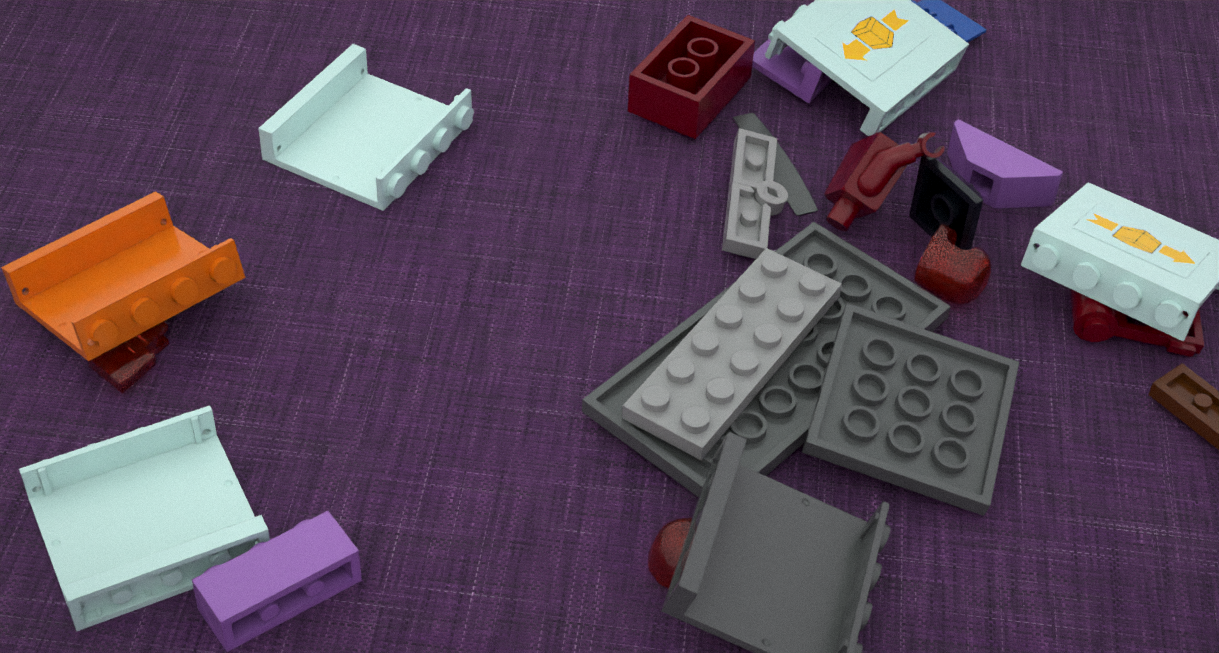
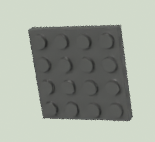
M846 303L802 453L984 516L991 504L1019 362Z

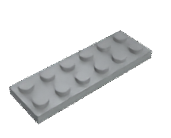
M766 248L622 406V419L702 460L840 297L842 283Z

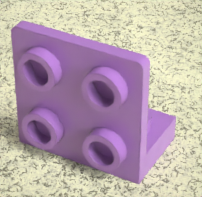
M768 39L754 52L753 68L807 103H810L833 81V79L790 46L785 47L780 55L776 54L768 59L765 57L771 42Z

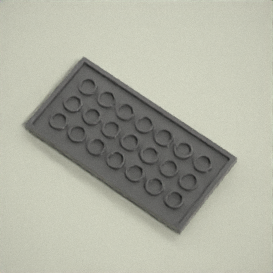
M812 222L775 252L842 283L840 297L702 460L622 419V406L731 286L583 398L582 412L699 497L711 460L728 432L747 439L739 464L765 476L805 443L846 303L931 332L948 319L951 306L816 222Z

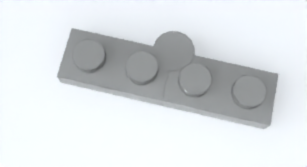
M741 128L738 129L734 139L722 251L757 259L768 247L770 215H777L782 212L788 198V192L785 187L773 181L777 138Z

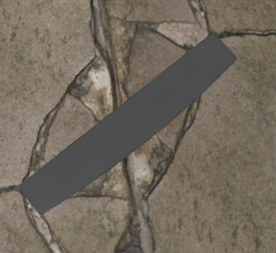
M754 113L733 117L739 128L773 137ZM777 142L774 181L781 184L787 190V202L796 216L818 211L802 178Z

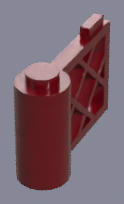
M1070 289L1073 329L1080 339L1089 342H1101L1113 336L1164 346L1167 348V352L1193 357L1195 353L1199 354L1204 347L1199 309L1188 331V336H1186L1184 341H1181L1149 325L1141 326L1127 323L1126 314ZM1183 311L1185 316H1189L1187 312Z

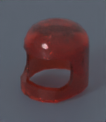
M941 224L928 243L918 263L914 281L917 285L950 303L958 305L970 303L979 297L990 279L992 271L990 258L980 247H974L971 250H962L956 247V231L945 224Z

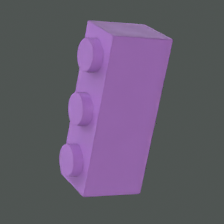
M326 511L312 519L301 521L294 528L267 542H260L249 551L221 565H215L207 569L202 575L192 579L198 610L226 652H229L362 581L359 550L330 512Z

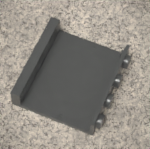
M728 432L711 460L661 612L753 653H862L863 645L858 643L857 640L859 631H862L866 626L872 611V603L868 602L867 598L868 593L877 583L882 569V565L876 562L878 553L884 548L890 534L891 527L885 524L890 504L883 501L870 519L864 521L740 465L747 439Z

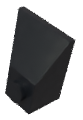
M921 156L909 217L962 266L968 263L983 198L981 193L972 184L968 183L953 168L939 158Z

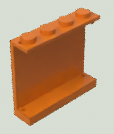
M156 191L1 267L15 304L87 361L98 357L246 278L235 241L232 238L209 249L173 226L164 196Z

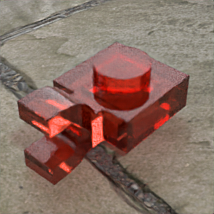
M164 321L88 361L89 367L123 394L156 365L155 354L169 345V339L164 336L168 331V325Z

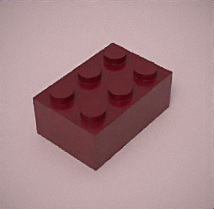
M687 15L629 74L627 111L696 139L751 78L755 40Z

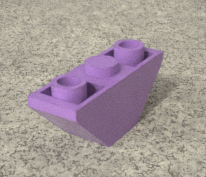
M959 119L954 122L947 152L951 166L981 193L983 203L993 208L1046 207L1051 206L1055 202L1063 171Z

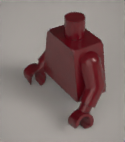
M881 132L852 143L824 193L826 199L834 203L833 208L826 217V221L836 229L847 232L855 218L875 213L907 165L916 162V158L921 156L937 158L944 153V146H939L933 153H930L926 148L927 140L936 133H923L914 144L907 142L899 145Z

